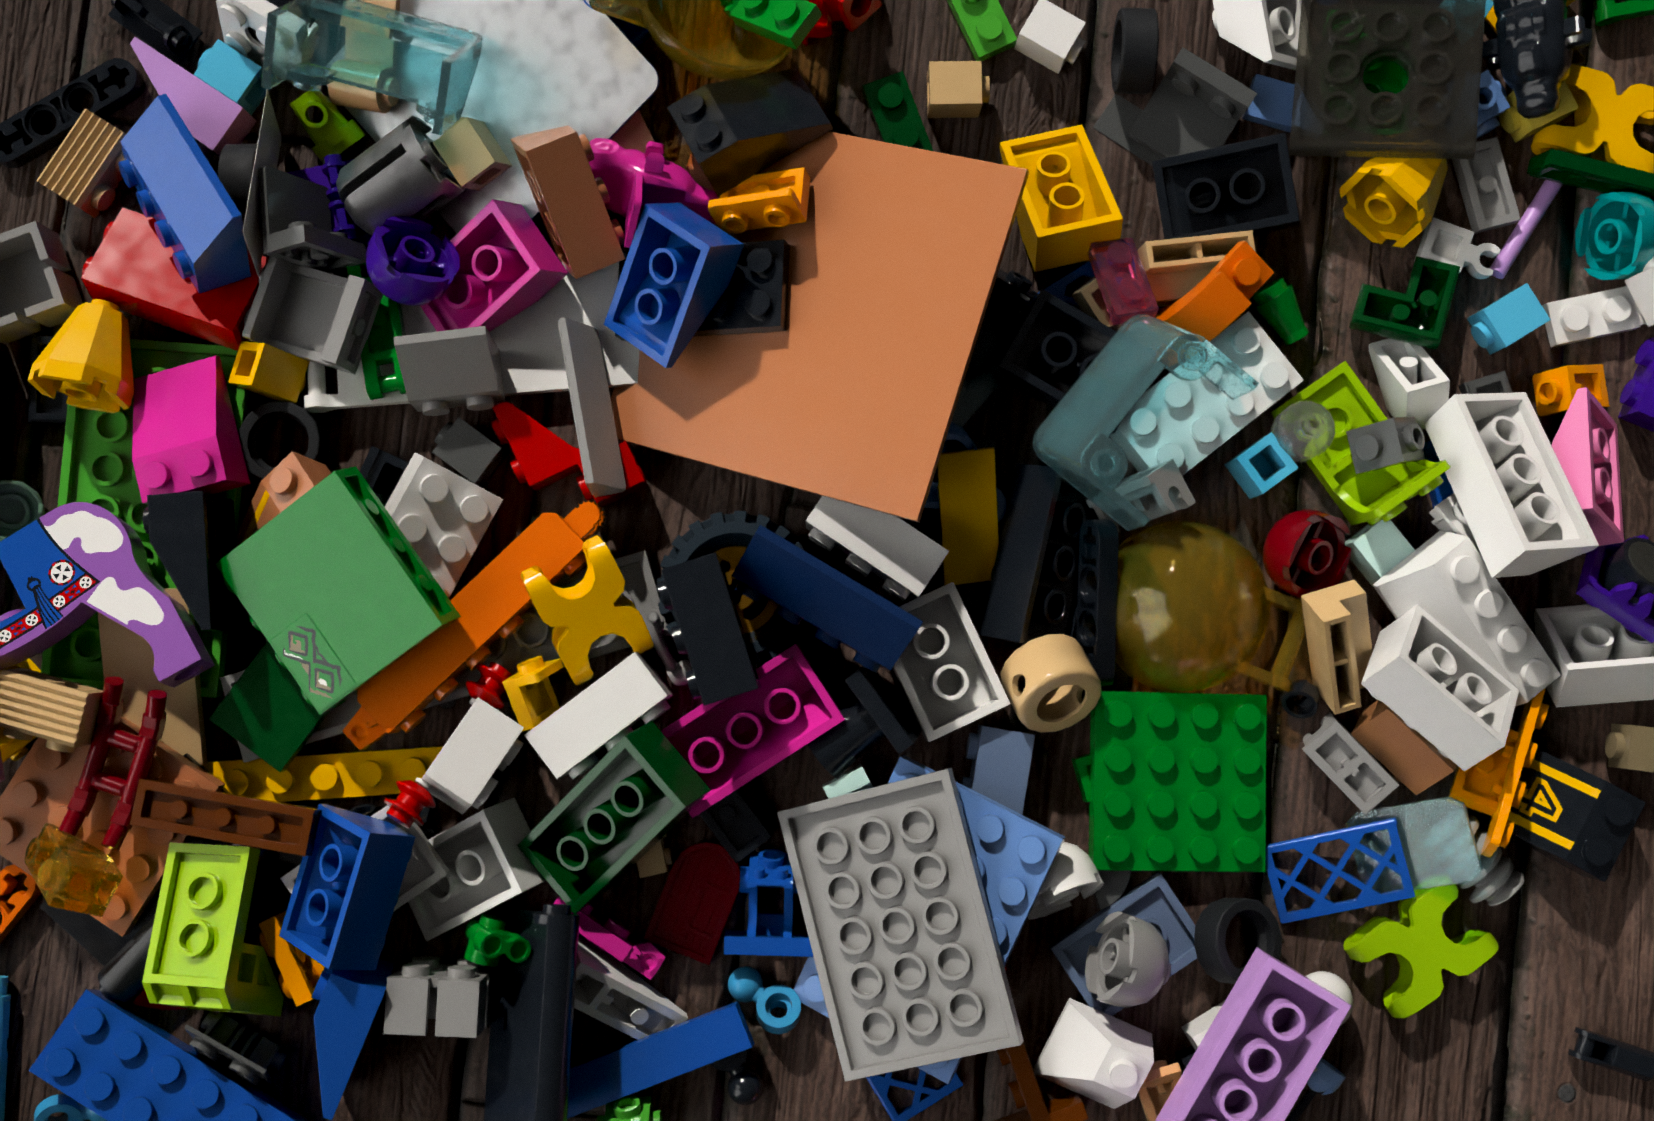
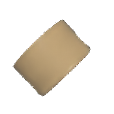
M1048 634L1028 641L1011 654L1005 661L1000 673L1002 686L1018 719L1026 728L1040 733L1056 732L1078 723L1096 707L1102 694L1101 680L1082 646L1075 638L1064 634ZM1022 675L1026 681L1023 692L1018 690V679ZM1083 689H1084V690H1085V697H1084V699L1082 700V692H1083Z

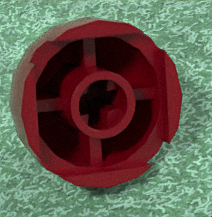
M1303 509L1285 514L1274 524L1267 534L1264 543L1263 563L1266 573L1280 589L1301 598V595L1337 585L1344 576L1351 558V548L1345 546L1344 533L1350 535L1349 527L1341 518L1317 510Z

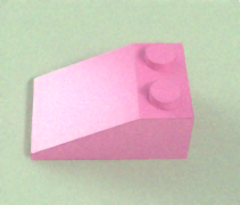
M1587 387L1577 389L1551 446L1599 546L1624 542L1617 424Z

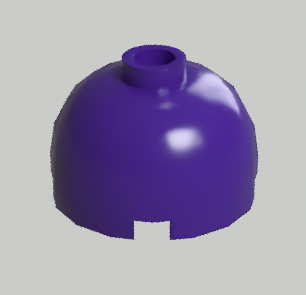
M392 216L385 220L383 226H377L368 243L366 251L368 276L373 285L391 300L409 306L425 305L440 298L446 292L460 268L459 254L453 243L446 236L441 241L437 236L431 234L433 226L425 221L408 216Z

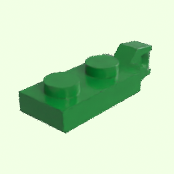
M720 0V5L725 8L723 11L728 17L732 18L736 26L795 50L822 16L817 4L806 0Z

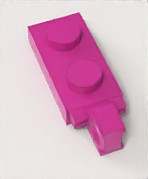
M558 896L553 904L565 903L560 898V896ZM591 904L576 913L580 915L579 933L619 961L625 962L651 980L657 973L666 955L651 941L639 944L632 943L627 939L631 932L611 918H608L604 924L592 916L590 913L594 907Z

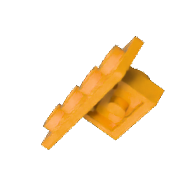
M1545 689L1525 703L1518 730L1509 729L1506 745L1466 771H1463L1459 766L1457 767L1447 800L1492 816L1481 851V855L1491 858L1499 846L1506 848L1512 836L1515 823L1507 819L1511 806L1518 808L1526 788V782L1520 781L1519 778L1523 767L1530 768L1538 744L1531 741L1534 728L1540 730L1547 716L1549 705L1542 703Z

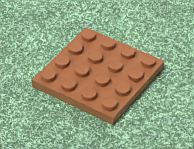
M122 716L119 725L116 726V729L139 735L140 727ZM38 737L0 796V855L123 937L131 933L162 884L169 843H188L192 836L133 825L131 830L128 831L120 850L109 849L101 845L111 824L110 820L116 809L117 802L121 797L98 790L95 803L88 817H85L77 836L71 837L59 832L58 829L68 810L67 806L73 796L74 789L78 786L90 745L76 747L75 752L72 753L60 752L47 748V739ZM158 741L147 779L222 791L225 783L162 741ZM110 746L102 772L127 780L135 753ZM62 836L84 847L80 858L57 846ZM52 856L74 867L70 877L47 866Z

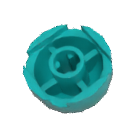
M1632 192L1600 194L1595 198L1599 200L1593 207L1585 208L1580 215L1575 231V249L1578 257H1582L1585 254L1586 262L1590 268L1584 269L1589 275L1599 280L1628 279L1641 273L1645 265L1654 256V201Z

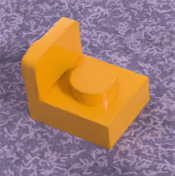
M1603 364L1566 365L1536 373L1532 377L1539 416H1550L1567 412L1577 389L1584 387L1590 390L1603 408L1610 407Z

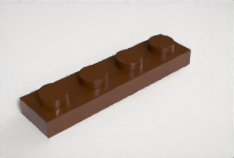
M139 779L130 825L295 855L312 856L321 810L157 780Z

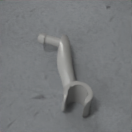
M652 609L648 612L646 620L654 649L665 665L669 679L677 686L686 685L688 683L685 672L693 670L688 658L676 662L664 638V616L660 614L659 609Z

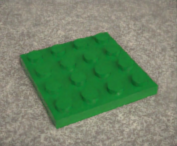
M1102 691L1096 707L1091 711L1090 717L1091 796L1089 802V856L1097 870L1265 872L1267 695Z

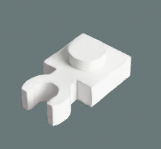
M1433 217L1424 230L1416 256L1460 266L1459 273L1464 266L1472 277L1486 279L1493 274L1494 270L1482 266L1480 255L1494 258L1499 255L1501 249L1492 243H1483L1478 246L1471 244L1474 235L1473 231Z

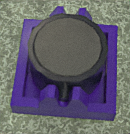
M1640 535L1628 538L1623 543L1598 546L1594 550L1587 552L1576 594L1582 597L1590 606L1599 608L1620 622L1628 631L1637 633L1650 643L1654 642V543L1648 540L1647 536Z

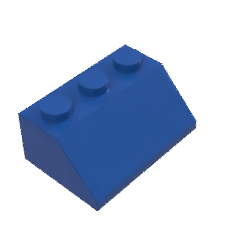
M319 804L317 809H320L321 813L312 856H303L279 936L329 970H376L381 951L385 945V937L394 907L398 902L399 891L407 864L411 859L416 837L390 822L331 805Z

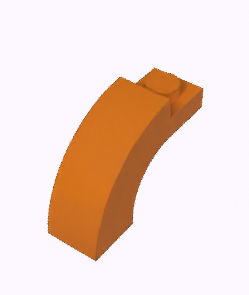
M1246 241L1238 242L1192 290L1171 305L1159 308L1130 340L1158 355L1154 365L1159 370L1171 367L1201 349L1235 321L1252 304L1249 299L1275 272Z

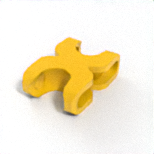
M1571 64L1570 74L1565 81L1579 107L1573 112L1574 126L1556 124L1546 126L1534 135L1531 144L1532 152L1535 155H1539L1550 149H1556L1584 157L1590 155L1592 159L1654 174V154L1640 147L1633 136L1634 123L1654 125V87L1639 83L1629 86L1621 95H1617L1615 82L1609 74Z
M598 535L586 540L582 545L588 568L584 578L575 586L561 588L552 585L538 566H532L521 572V579L540 618L545 624L554 627L551 636L552 643L576 686L593 678L594 673L590 667L588 653L592 643L600 636L608 634L622 636L630 644L633 652H638L639 654H643L654 647L642 615L630 599L621 595L624 592V577L608 546Z

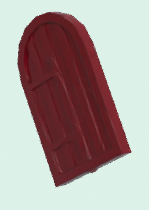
M708 841L695 843L680 853L669 870L668 879L644 940L651 941L654 944L672 950L676 954H682L706 965L710 964L734 901L738 898L740 887L739 862L736 864L721 844Z

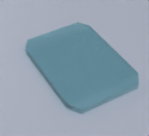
M1449 796L1376 808L1369 811L1366 815L1359 811L1345 823L1347 828L1395 817L1398 821L1397 830L1414 890L1471 882L1483 870L1465 803ZM1388 829L1365 833L1360 843L1383 856L1391 844ZM1355 849L1353 854L1361 881L1366 883L1379 862L1360 850ZM1393 854L1390 860L1397 864L1395 855ZM1385 866L1372 888L1380 893L1403 889L1400 874Z

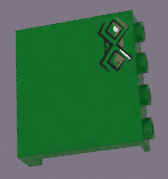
M356 466L333 471L214 564L223 576L226 588L238 597L249 613L252 625L266 637L275 650L278 662L285 669L289 670L301 687L303 698L308 704L315 707L319 715L346 702L345 698L433 633L448 627L461 617Z

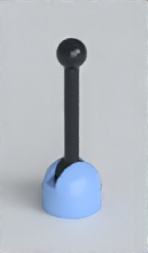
M1321 1058L1316 1066L1318 1070L1312 1073L1307 1082L1309 1089L1286 1121H1298L1316 1094H1332L1340 1087L1346 1076L1332 1064Z

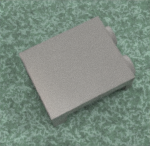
M269 256L267 264L260 272L259 287L253 304L245 314L242 336L252 342L266 343L304 360L355 375L361 360L362 350L366 340H368L383 294L364 278L349 275L347 279Z

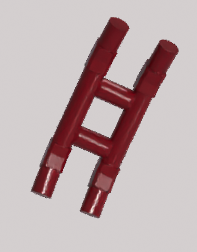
M110 676L104 680L103 696L100 700L99 712L96 718L97 725L78 786L74 789L73 796L67 806L68 810L58 831L71 837L77 836L85 817H88L95 803L98 790L119 796L121 799L117 802L116 809L110 820L111 824L101 845L109 849L119 851L128 831L133 826L130 825L139 779H147L158 741L163 735L167 715L165 712L167 693L162 690H151L148 692L146 710L142 717L139 735L116 729L123 711L124 699L122 695L124 680L117 676ZM110 746L135 753L127 780L102 772Z

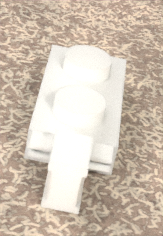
M1627 286L1553 301L1542 305L1551 319L1545 323L1550 348L1632 331L1642 325H1646Z

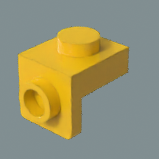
M542 656L530 658L516 666L518 669L516 674L502 681L517 721L524 727L522 731L533 729L560 708L548 676L564 667L561 658L544 662Z

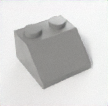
M486 326L394 337V346L407 398L417 412L422 411L423 415L440 416L448 414L450 412L449 408L467 406L468 410L480 411L491 409L494 407L495 402L505 401L500 350Z

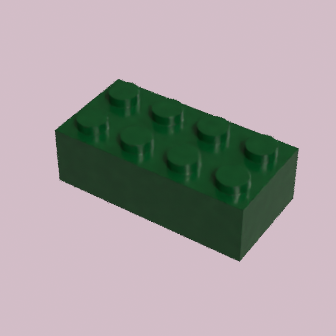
M651 721L626 734L517 846L564 903L571 905V911L576 914L604 895L711 789Z

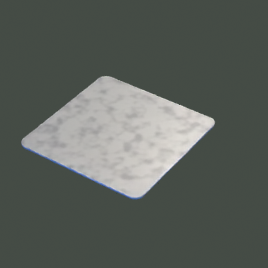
M400 0L396 80L400 85V97L397 104L392 106L387 113L350 107L345 108L375 142L379 141L412 115L420 118L432 128L426 135L433 141L444 134L442 132L443 128L456 118L469 117L485 122L512 166L479 191L464 188L465 191L445 204L437 212L456 233L466 226L492 199L521 204L533 220L539 214V210L510 139L567 125L576 130L578 136L585 134L589 142L595 138L611 139L652 97L659 86L657 70L594 0H585L592 8L587 6L583 0ZM346 46L325 70L324 80L327 87L331 68L336 62L345 60Z

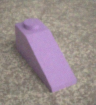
M136 37L133 38L130 45L159 95L167 94L207 160H210L213 154L220 157L221 150L226 144H242L257 122L242 106Z

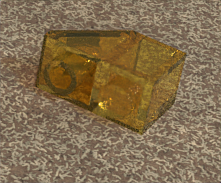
M45 823L39 836L33 838L26 849L25 864L50 907L102 917L123 875L110 855L77 837H71L59 832V827L54 824Z

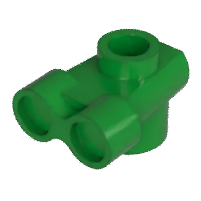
M481 914L480 920L471 919L465 928V936L469 941L464 958L476 964L498 967L502 954H505L512 962L520 963L530 955L531 945L528 940L519 934L511 933L505 929L506 919L491 914Z

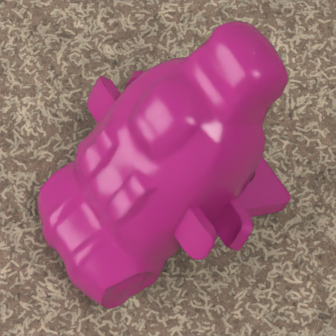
M595 138L589 142L595 158L589 162L594 178H602L611 202L605 204V207L625 218L624 247L630 248L645 204L681 203L716 225L708 211V201L719 199L720 196L718 197L715 191L708 190L696 183L692 176L681 166L665 160L663 156L664 144L649 141L647 142L645 153L636 149H624L617 142L606 138Z

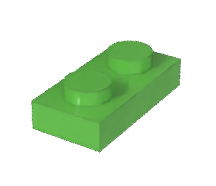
M947 0L976 61H984L1016 45L1017 37L998 0Z

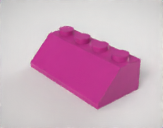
M794 644L756 669L761 688L705 706L701 704L661 730L664 736L711 789L689 811L692 818L845 720L822 679L799 644Z

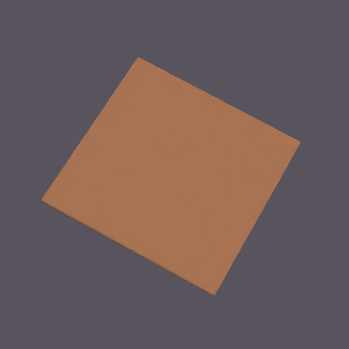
M827 132L758 173L763 174L805 167L810 176L806 222L788 224L784 227L747 230L742 233H728L742 243L785 240L790 245L786 331L695 336L690 340L672 368L663 367L639 350L638 383L614 387L611 396L618 440L920 523L1029 171L1028 169ZM691 151L685 170L696 183L708 190L714 191Z

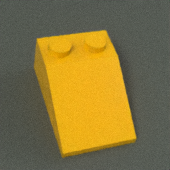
M1082 124L1000 142L999 149L1003 165L1024 168L1029 171L1016 217L1023 243L1035 272L1118 254L1123 217Z

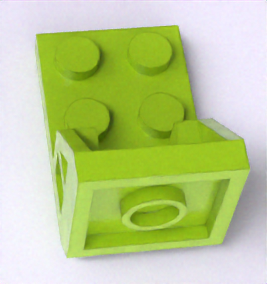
M169 843L142 980L149 1003L205 1011L281 1017L284 997L264 947L243 943L260 849L248 846Z

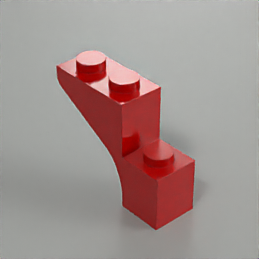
M502 402L492 407L497 419L492 421L491 424L501 444L509 443L516 458L511 460L510 464L521 485L528 482V485L537 491L580 470L583 474L578 448L562 440L512 403ZM626 441L619 444L626 490L621 493L595 498L586 486L583 474L576 479L587 501L595 499L599 506L604 507L649 485L631 446Z

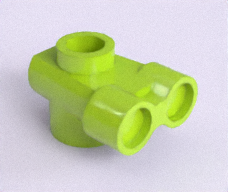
M317 86L312 87L290 103V106L316 145L312 148L313 152L323 164H325V156L342 153L366 135L354 119L348 121L339 112L336 105L331 102L330 98L324 95ZM310 106H317L323 111L324 117L321 122L316 123L309 119L307 112Z

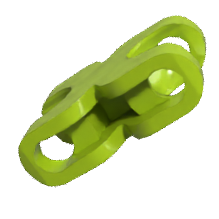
M1434 875L1413 888L1416 897L1400 900L1398 904L1400 922L1385 916L1373 917L1350 934L1344 941L1343 949L1350 959L1361 963L1371 962L1375 958L1387 953H1394L1400 965L1399 976L1383 995L1384 1006L1394 1018H1407L1423 1009L1441 995L1444 987L1441 974L1442 969L1457 976H1466L1477 970L1498 951V942L1490 932L1471 929L1452 939L1445 935L1441 925L1443 913L1458 898L1459 892L1449 875Z

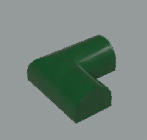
M1416 256L1406 293L1362 283L1349 328L1435 350L1441 341L1460 266Z

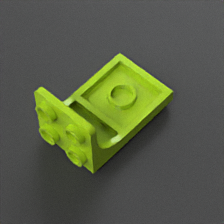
M1346 361L1337 365L1270 412L1351 525L1367 522L1372 526L1381 520L1384 522L1391 520L1407 508L1404 500L1407 501L1418 494L1420 497L1424 496L1441 485L1444 480L1440 475L1450 468L1446 460L1431 462L1424 458V460L1402 463L1367 473H1355L1346 431L1387 420V417ZM1320 407L1321 409H1323V413L1320 412L1317 408ZM1317 412H1319L1321 415H1323L1322 418L1325 419L1324 421H1326V424H1327V425L1324 424V422H1323L1322 419L1319 417V415L1317 414ZM1327 418L1328 420H1331V426H1329L1330 424H1328Z

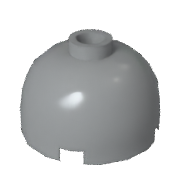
M1120 911L1111 913L1099 924L1095 931L1103 934L1099 940L1098 947L1089 945L1085 965L1086 987L1089 993L1098 995L1096 1000L1109 1005L1129 1008L1147 1003L1161 990L1170 977L1171 965L1166 941L1154 925Z

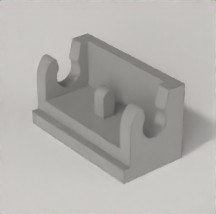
M1174 459L1113 482L1086 500L1089 508L1093 507L1099 520L1109 519L1113 521L1118 532L1119 527L1113 519V511L1118 514L1119 521L1128 530L1180 509H1186L1196 503Z
M1329 712L1321 719L1320 724L1322 726L1314 734L1307 733L1303 737L1302 741L1305 746L1302 750L1366 815L1394 791L1399 784L1388 770Z

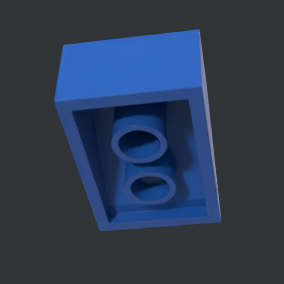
M681 203L645 204L604 325L663 367L672 368L729 286L744 244Z
M379 958L376 970H329L324 967L311 998L320 1001L313 1018L323 1118L332 1120L385 993L387 977L391 975L395 965L393 962Z

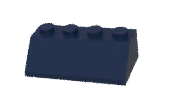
M762 525L758 527L731 575L734 580L739 582L735 588L736 591L756 603H759L762 596L778 605L774 612L775 614L797 627L801 620L817 628L814 637L836 650L841 643L857 652L853 660L874 673H877L880 666L886 670L893 668L923 623L922 620Z

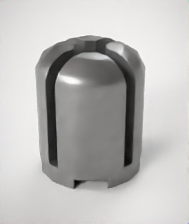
M412 115L340 169L336 181L340 200L344 203V207L354 223L371 236L377 226H383L385 220L392 216H408L424 221L465 191L464 188L460 187L433 144L434 141L426 135L432 128L416 116Z

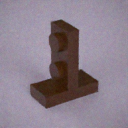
M1024 1043L1020 1046L996 1050L1001 1065L1010 1064L1016 1080L1009 1082L1008 1085L1017 1109L1023 1107L1026 1109L994 1121L1088 1120L1084 1104L1076 1092L1044 1102Z

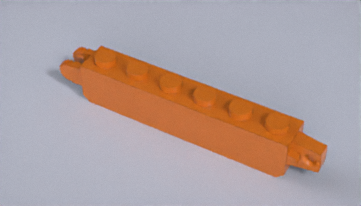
M588 500V502L583 501V504H579V507L574 508L565 518L557 513H542L450 600L461 616L448 627L433 633L357 690V701L361 707L342 730L346 737L359 750H365L386 734L397 733L401 730L408 733L426 717L422 710L434 698L441 702L458 687L459 683L455 680L456 677L467 667L471 671L475 670L478 664H482L492 654L488 647L501 636L506 640L523 625L525 621L521 616L533 603L521 579L522 571L532 566H538L549 582L554 585L565 574L570 578L573 577L587 564L582 545L598 531L599 526L602 527V523H605L604 518L606 516H604L605 511H602L603 508L595 504L594 501L591 503Z

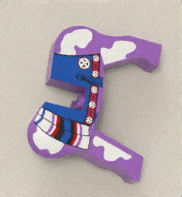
M87 502L64 504L0 541V560L25 607L24 610L15 609L0 616V670L23 662L55 645L84 624L97 611L142 636L150 644L154 654L153 671L158 681L175 688L215 666L185 607L172 598L153 576L148 565L144 545L138 534L129 524L105 508ZM0 750V782L5 780Z

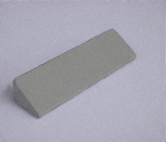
M567 317L559 318L557 323L585 484L595 498L624 492L626 490V482L599 333L597 329Z

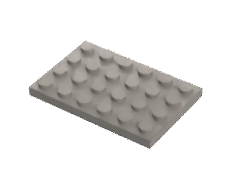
M952 768L777 812L845 1082L1020 1046L1024 1042Z

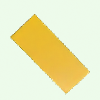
M994 447L941 453L937 465L942 547L949 551L943 560L944 585L951 582L959 585L991 581V573L999 546Z

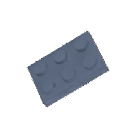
M1159 872L1121 896L1112 905L1102 909L1049 945L1087 1005L1110 1016L1115 1015L1125 1007L1113 1006L1096 1000L1098 995L1089 993L1085 978L1086 956L1089 945L1098 947L1099 940L1103 934L1095 931L1109 914L1120 911L1154 925L1166 941L1171 965L1170 977L1197 959L1194 946L1196 925Z

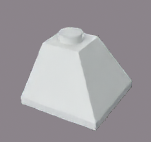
M1212 0L1214 6L1212 20L1221 38L1265 63L1305 73L1316 71L1303 0Z
M1069 998L1033 1068V1072L1039 1077L1116 1109L1136 1098L1154 1064L1152 1033Z

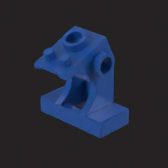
M778 849L751 852L749 866L740 867V893H748L747 930H726L724 935V955L814 957L808 933L792 931L793 894L798 893L788 853ZM758 887L784 888V913H758Z

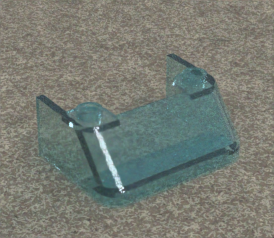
M293 0L268 13L261 87L272 89L288 79L292 80L293 85L299 89L319 91L321 90V85H328L333 81L415 102L416 111L424 115L425 122L433 125L432 133L442 135L461 118L480 59L483 37L476 32L360 0Z
M1146 314L1132 316L1119 327L1037 428L1033 436V448L1036 455L1127 531L1144 527L1150 519L1114 490L1127 472L1128 460L1124 450L1111 440L1109 436L1161 371L1166 368L1174 376L1184 381H1195L1204 376L1232 400L1253 391L1259 384V382L1204 337Z

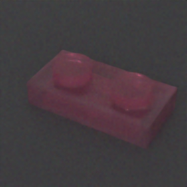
M1133 238L1091 243L1087 255L1112 325L1155 319L1159 308Z

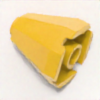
M1415 139L1366 161L1339 188L1341 199L1346 195L1348 201L1343 208L1345 218L1371 242L1383 244L1386 239L1396 240L1393 246L1404 248L1432 221L1448 170L1446 154L1432 141Z
M93 299L91 303L85 302L78 305L34 361L27 381L42 395L55 399L57 391L64 393L68 396L66 404L77 408L113 414L119 412L120 407L123 410L129 409L134 395V381L128 319L122 312H119V307L116 304L106 300Z

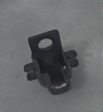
M1493 0L1494 11L1497 16V38L1485 41L1481 45L1480 57L1488 59V68L1490 70L1500 69L1504 82L1516 95L1518 113L1524 118H1538L1556 111L1561 102L1560 86L1569 76L1571 64H1578L1585 60V53L1582 47L1590 44L1592 30L1585 28V19L1582 16L1567 18V0Z

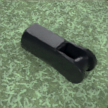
M1575 1027L1574 1032L1578 1033L1574 1050H1568L1569 1055L1642 1081L1653 1079L1654 1052L1593 1031ZM1597 1041H1600L1603 1044L1597 1058L1593 1056Z

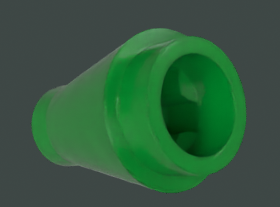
M1283 277L1265 285L1252 296L1256 303L1253 308L1282 338L1286 346L1300 340L1309 333L1304 324L1292 284L1287 286Z

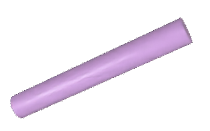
M1549 180L1543 182L1521 217V220H1519L1500 250L1499 255H1497L1490 266V269L1494 270L1492 276L1498 279L1505 277L1563 184Z

